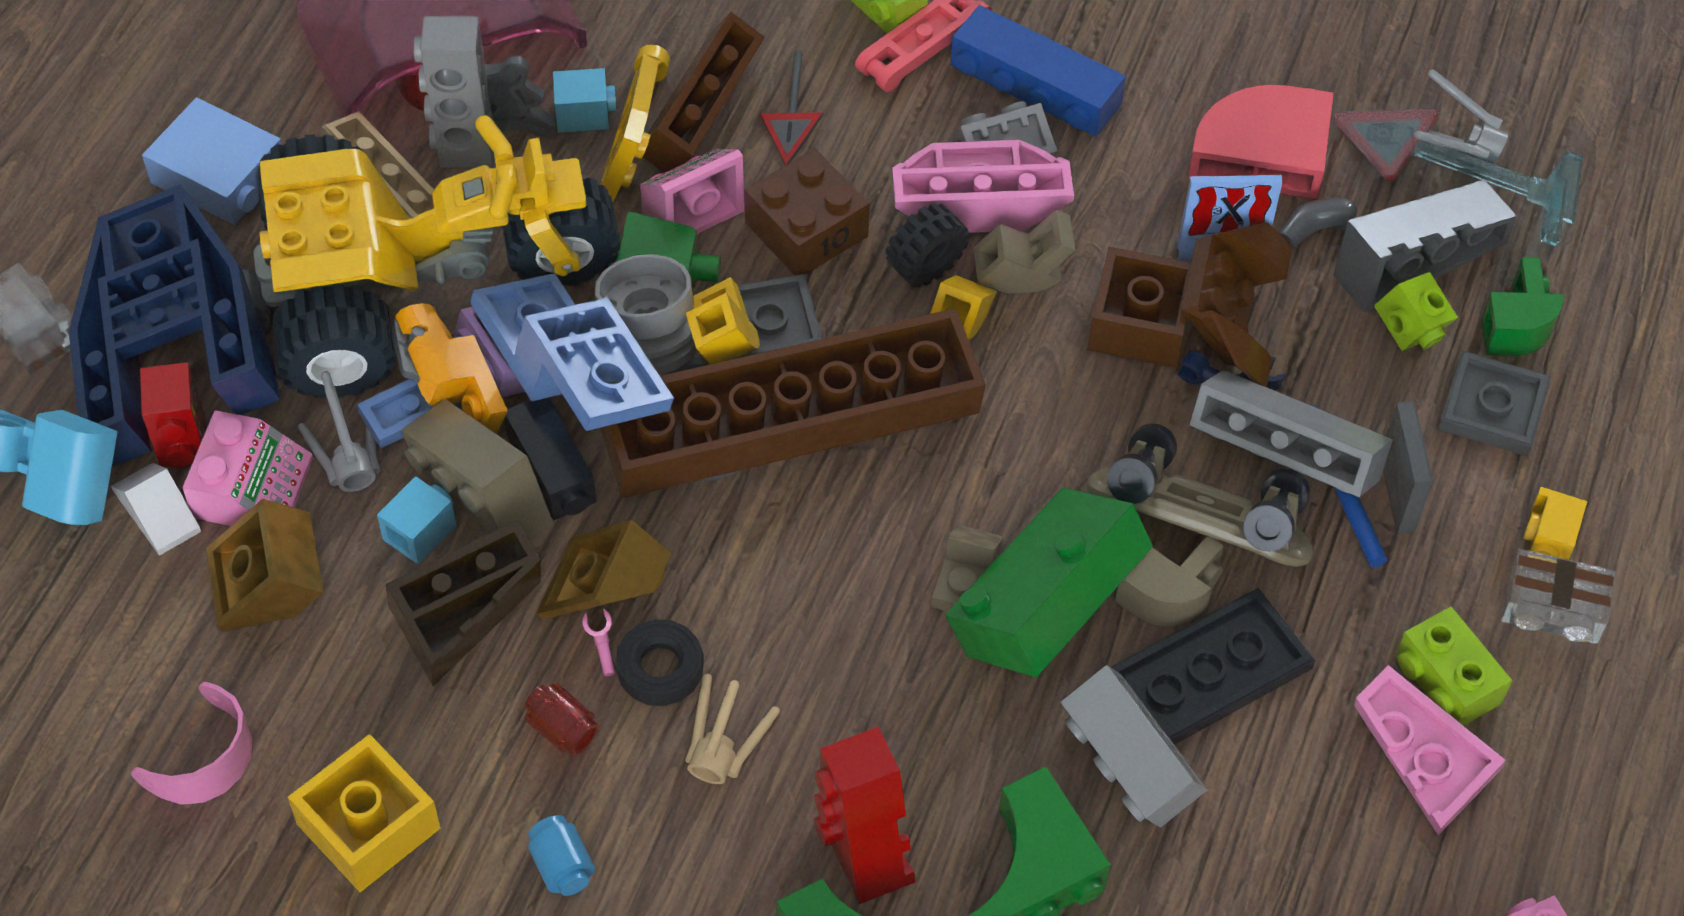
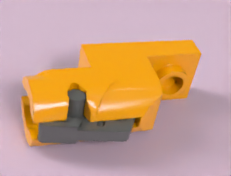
M414 304L401 309L395 315L396 319L391 327L394 349H396L401 375L416 381L422 396L430 406H435L444 399H447L452 404L462 402V411L497 434L508 410L475 336L453 338L438 316L435 307L430 304Z

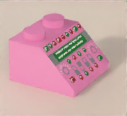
M715 149L702 156H695L685 164L665 173L656 174L648 181L641 183L643 214L691 226L698 234L743 213L744 175L742 153L739 149Z
M214 410L182 487L189 509L195 519L232 526L261 499L295 508L311 467L313 455L261 419Z

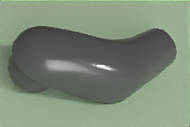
M1342 197L1306 202L1294 209L1278 232L1294 249L1304 239L1318 230L1334 226L1337 229L1340 228L1341 231H1345L1348 220L1357 218V207L1353 201Z

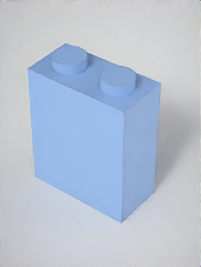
M196 97L142 154L151 184L163 190L181 184L197 207L236 225L246 212L248 213L255 208L259 201L256 175L257 166H260L259 161L264 154H271L270 149L277 144L282 145L281 138Z

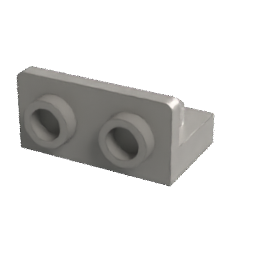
M1025 101L1017 102L1001 109L1002 114L987 118L986 113L972 115L961 121L962 126L952 136L954 142L1021 140L1045 150L1052 156L1058 152L1041 103L1027 107Z

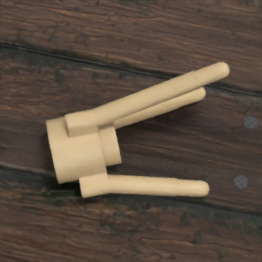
M705 674L702 678L692 742L685 761L689 763L687 770L696 778L711 784H723L727 775L732 778L738 777L743 762L777 718L780 709L776 706L772 707L735 754L733 751L734 742L723 735L734 704L739 682L737 680L730 682L713 730L706 733L705 738H703L712 676Z

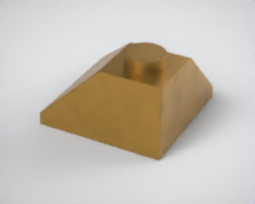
M632 520L572 536L536 615L544 620L654 593L664 580V569L672 553Z

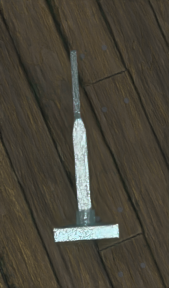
M1437 109L1336 112L1334 114L1335 124L1387 181H1393L1410 157L1417 156L1527 197V201L1544 207L1540 241L1556 247L1561 240L1563 221L1572 224L1576 218L1583 156L1566 151L1548 179L1539 176L1533 179L1459 151L1416 139L1414 137L1416 131L1428 133L1439 118V111Z

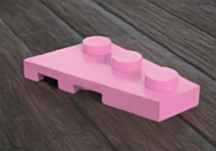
M1389 665L1356 697L1354 704L1356 710L1438 836L1501 771L1506 760Z

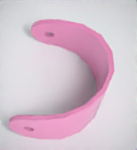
M202 682L199 685L200 693L210 703L229 713L238 721L237 733L229 748L219 758L193 773L169 776L135 767L131 771V775L136 782L162 799L178 804L207 802L226 793L242 777L251 760L253 739L236 697L222 687L209 682Z

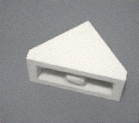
M151 463L111 486L115 495L159 556L201 532L196 519L167 468Z

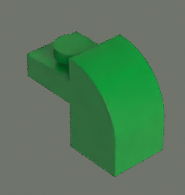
M1540 257L1521 258L1512 283L1513 292H1490L1481 318L1486 355H1527L1542 348L1550 339L1562 309L1564 297L1563 294H1550L1549 277L1542 275Z

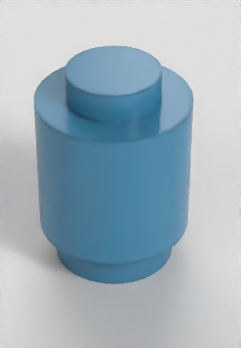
M561 815L551 816L536 823L528 832L530 839L528 849L548 891L551 893H561L564 896L582 891L588 886L589 878L595 872V866L575 825L568 823L566 818Z

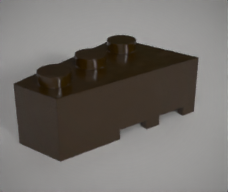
M517 520L386 583L388 607L432 686L441 680L541 582V559Z

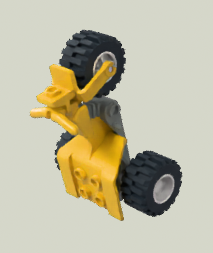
M486 115L476 119L475 127L494 152L496 168L492 169L487 165H482L442 180L432 192L434 209L421 213L412 219H409L366 153L358 146L352 147L350 141L346 139L335 140V137L332 135L315 137V134L305 135V138L297 139L293 137L287 139L284 145H275L270 149L271 154H264L259 161L260 166H257L256 175L261 221H263L267 231L259 232L261 244L254 249L256 276L261 283L264 303L271 307L281 306V309L275 311L273 316L274 322H272L277 371L280 379H284V384L288 388L297 389V393L305 396L311 394L315 398L323 399L327 397L321 374L324 371H328L331 374L338 398H345L344 396L351 394L355 396L364 393L365 389H373L380 384L379 380L387 379L391 374L390 369L394 368L395 365L390 315L384 300H378V295L372 291H363L396 286L407 289V292H412L419 288V282L436 280L438 284H443L446 278L459 276L465 279L478 278L485 273L489 265L486 242H491L492 227L502 226L509 266L523 280L555 273L562 285L568 284V286L578 284L577 282L595 278V274L602 273L609 267V263L615 262L618 257L617 251L620 250L621 244L612 198L604 185H598L597 180L593 178L582 179L580 164L577 158L552 161L551 153L542 154L539 138L529 139L523 156L514 158L511 144L494 121ZM270 258H271V260H270V265H271V267L266 264V262H267Z

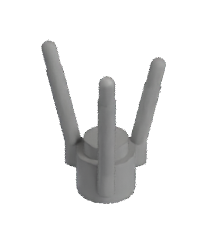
M1431 69L1428 72V76L1484 123L1481 126L1473 123L1465 140L1431 130L1428 133L1416 131L1414 137L1431 144L1470 154L1492 165L1495 164L1508 138V133L1499 129L1503 119L1489 114L1448 79L1444 78L1436 70Z
M324 371L321 374V378L341 445L334 450L332 461L306 424L300 423L297 428L326 471L330 485H338L341 490L347 492L359 491L371 485L375 481V474L381 472L377 460L376 441L367 426L365 427L366 449L362 448L359 443L351 441L331 374L328 371Z

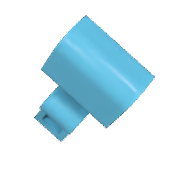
M0 409V472L18 471L27 475L22 507L71 525H88L101 522L118 431L62 409L37 414L35 423Z

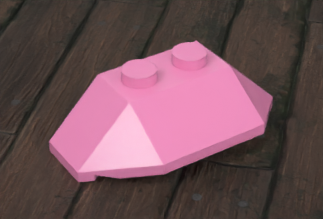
M1021 140L932 143L912 155L904 163L900 162L892 167L896 209L908 216L911 214L915 216L918 214V209L924 206L928 209L932 203L937 205L941 203L967 227L969 233L991 232L999 224L1018 231H1026L1047 218L1053 211L1062 209L1074 200L1070 161L1061 157L1055 158L1045 150Z

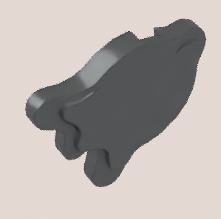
M511 56L502 63L485 64L493 121L500 131L522 130L541 137H550L555 132L556 118L536 107L542 103L544 91L527 79L530 67L529 62L520 56Z

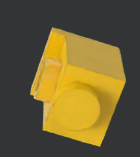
M1540 487L1529 513V520L1523 539L1531 541L1527 557L1557 563V558L1568 561L1576 544L1587 501Z

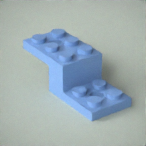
M555 273L473 290L470 301L471 306L531 401L563 394L585 431L670 411L674 397L608 298L575 305Z

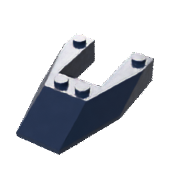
M181 184L98 217L69 329L78 416L118 431L112 466L151 451L149 434L142 417L138 354L203 329L211 385L234 414L243 415L280 400L274 362L243 271Z

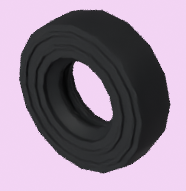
M654 619L638 624L625 634L617 648L616 672L621 686L633 699L647 705L666 706L680 702L694 692L703 675L704 654L698 638L686 626L672 620ZM666 648L675 653L679 664L670 675L653 677L647 674L641 667V660L644 655L652 649Z

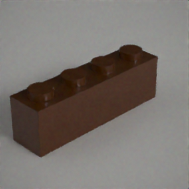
M730 12L705 40L648 131V134L651 135L643 155L644 159L665 173L685 164L693 156L765 37L733 12Z

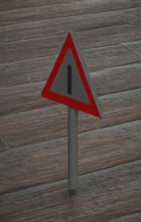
M796 50L794 53L788 113H760L785 165L792 161L824 115L823 112L797 113L803 55L800 50Z

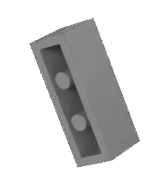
M1104 666L1061 701V704L1070 715L1065 720L1066 725L1082 744H1085L1087 741L1091 743L1099 754L1093 759L1095 765L1111 783L1116 779L1127 793L1121 799L1139 822L1147 819L1161 828L1208 791L1124 677L1110 666Z

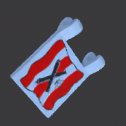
M1282 175L1190 176L1180 233L1176 237V248L1179 249L1178 260L1192 261L1196 238L1266 222L1272 226L1282 187Z

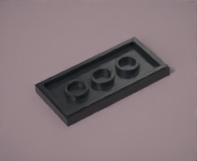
M1257 588L1111 666V668L1124 677L1175 745L1312 670L1316 660L1261 590Z

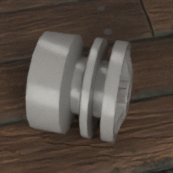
M655 254L635 255L615 262L602 272L596 281V300L605 298L610 300L658 375L677 370L692 359L697 349L685 313L694 309V297L691 276L684 265L670 257Z

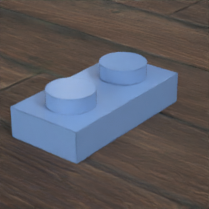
M411 379L357 404L359 415L380 449L404 438L401 430L434 407L427 403L416 381ZM462 402L453 403L459 409H462Z

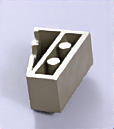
M447 399L442 400L401 430L408 446L405 456L411 466L418 473H425L436 485L443 488L452 500L487 535L518 520L531 541L554 524L527 455Z

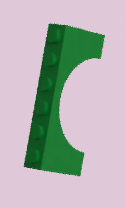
M1045 766L1003 787L999 812L1010 834L1013 862L1007 877L998 891L988 902L968 916H1058L1061 909L1075 902L1083 905L1100 896L1105 890L1111 864L1047 767ZM823 878L776 901V916H862L838 899L829 889Z

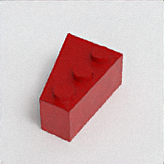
M879 726L820 748V769L814 772L820 793L814 795L819 816L814 818V824L822 844L825 847L832 845L858 903L862 904L915 883L914 870L909 866L903 853L911 850L910 838L907 833L899 836L897 819L906 816L900 769Z

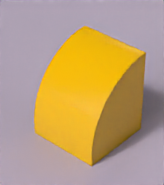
M955 275L940 283L930 314L956 308L967 338L970 340L983 324L997 291Z

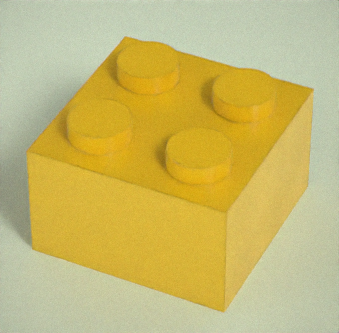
M370 734L287 797L296 824L360 893L441 829L432 798Z

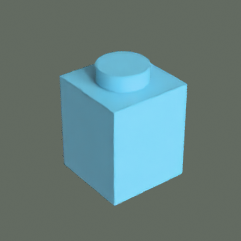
M605 68L553 71L554 103L558 133L609 129L608 112L617 111L615 85L606 86Z
M416 476L377 514L382 539L418 565L456 527L453 500L450 495L436 484L429 486Z

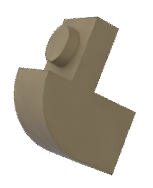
M1055 210L1029 234L999 224L973 247L978 284L1000 292L1013 294L1039 292L1059 283L1062 280L1059 265L1076 251L1070 215Z
M1207 536L1181 566L1152 548L1119 584L1115 602L1141 620L1155 626L1180 627L1198 620L1206 613L1211 589L1222 574L1223 567L1219 563L1224 545L1214 538Z

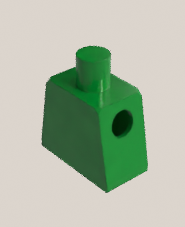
M627 212L617 261L635 255L655 254L670 257L685 266L691 276L692 284L693 280L719 282L721 256L698 254L697 231L693 227L635 212Z

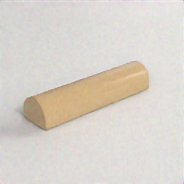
M359 111L322 126V137L324 135H332L335 137V140L346 139L351 142L352 147L358 146L366 153L409 219L434 209L432 199L434 189Z

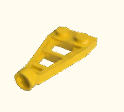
M657 45L641 47L634 63L635 74L600 185H604L607 188L612 202H614L621 186L629 188L637 164L632 162L633 158L642 159L649 143L651 134L644 132L649 113L654 84L666 77L670 65V55L664 48Z

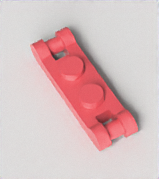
M934 0L862 51L855 61V68L865 76L872 75L876 79V85L886 93H889L900 84L902 78L951 44L952 36L979 5L991 11L992 8L982 0ZM887 58L892 60L888 65L882 63Z

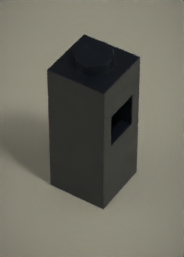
M549 397L535 401L528 400L508 408L504 418L507 437L515 448L527 455L553 521L566 515L579 514L589 505L596 503L594 477Z

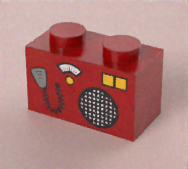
M189 363L140 368L142 417L159 465L162 467H186L191 465L206 432V421Z

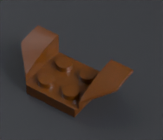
M1268 222L1196 238L1181 309L1224 364L1238 367L1254 383L1267 387L1272 357L1248 334L1247 324L1250 308L1255 300L1254 287L1286 280L1292 253V247Z

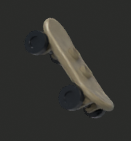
M1150 423L1141 426L1135 431L1128 444L1129 454L1119 457L1110 468L1099 469L1088 477L1086 488L1090 494L1133 503L1137 512L1252 551L1277 563L1297 567L1307 565L1313 558L1314 548L1310 539L1297 527L1298 514L1303 511L1310 496L1308 482L1297 471L1279 469L1268 475L1260 492L1262 502L1254 505L1247 498L1177 474L1170 476L1163 474V469L1170 465L1176 455L1177 442L1173 433L1168 428L1160 424Z

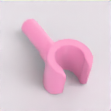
M603 608L604 616L607 619L606 627L603 630L595 631L590 628L587 613H585L582 621L585 631L594 637L603 675L611 676L616 673L608 637V631L611 629L613 622L611 614Z

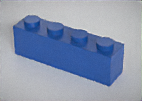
M981 5L973 11L952 36L951 66L1028 104L1035 105L1041 103L1045 112L1097 137L1122 105L1125 75Z

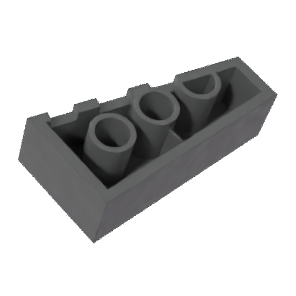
M1481 180L1350 219L1346 226L1333 276L1365 313L1375 308L1374 305L1399 283L1428 272L1435 279L1507 244L1517 215L1485 180Z

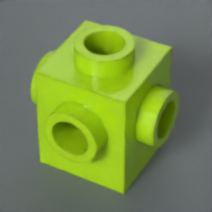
M1430 272L1399 283L1374 305L1401 351L1419 344L1423 350L1434 346L1447 336L1444 329L1458 318Z

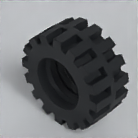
M932 203L928 209L924 206L918 209V214L915 216L911 214L907 218L908 222L896 229L897 235L890 238L889 244L891 246L886 248L887 261L911 286L921 287L922 284L927 286L931 284L934 278L938 280L943 277V272L945 270L950 271L954 267L953 262L960 260L963 255L961 251L966 249L969 244L967 239L970 238V233L967 227L941 203L939 205Z

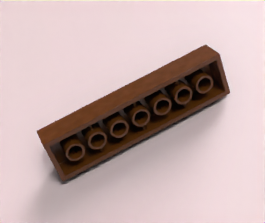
M955 308L662 375L660 378L674 397L670 411L601 427L600 430L621 497L626 498L979 414L986 384Z

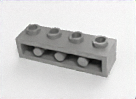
M1225 370L1201 384L1189 425L1215 438L1230 442L1251 451L1255 455L1268 458L1300 474L1308 475L1357 497L1362 496L1380 481L1393 441L1391 438Z

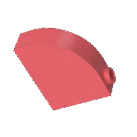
M1262 85L1245 88L1224 97L1214 104L1200 121L1195 135L1188 179H1190V176L1282 175L1280 194L1317 199L1325 169L1334 93L1294 86Z

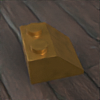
M261 499L206 548L217 628L219 630L229 631L295 617L324 593L310 512Z

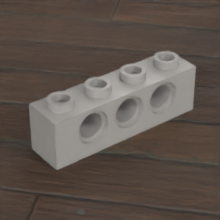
M424 16L422 35L414 36L415 62L423 63L419 68L420 92L428 93L424 98L425 121L433 122L429 126L430 150H437L440 168H476L482 165L492 168L494 152L475 127L476 119L480 116L486 115L493 120L479 17Z

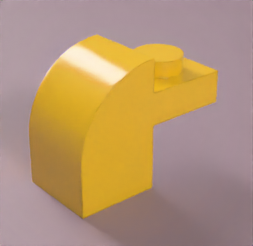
M731 277L693 296L694 309L685 314L695 347L709 364L740 358L759 348L760 341L757 329L749 321L739 287Z

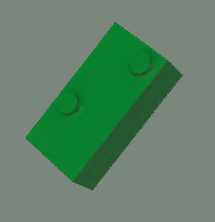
M1061 488L975 583L960 596V599L945 614V617L967 657L1037 678L1152 549L1153 545L1133 503Z

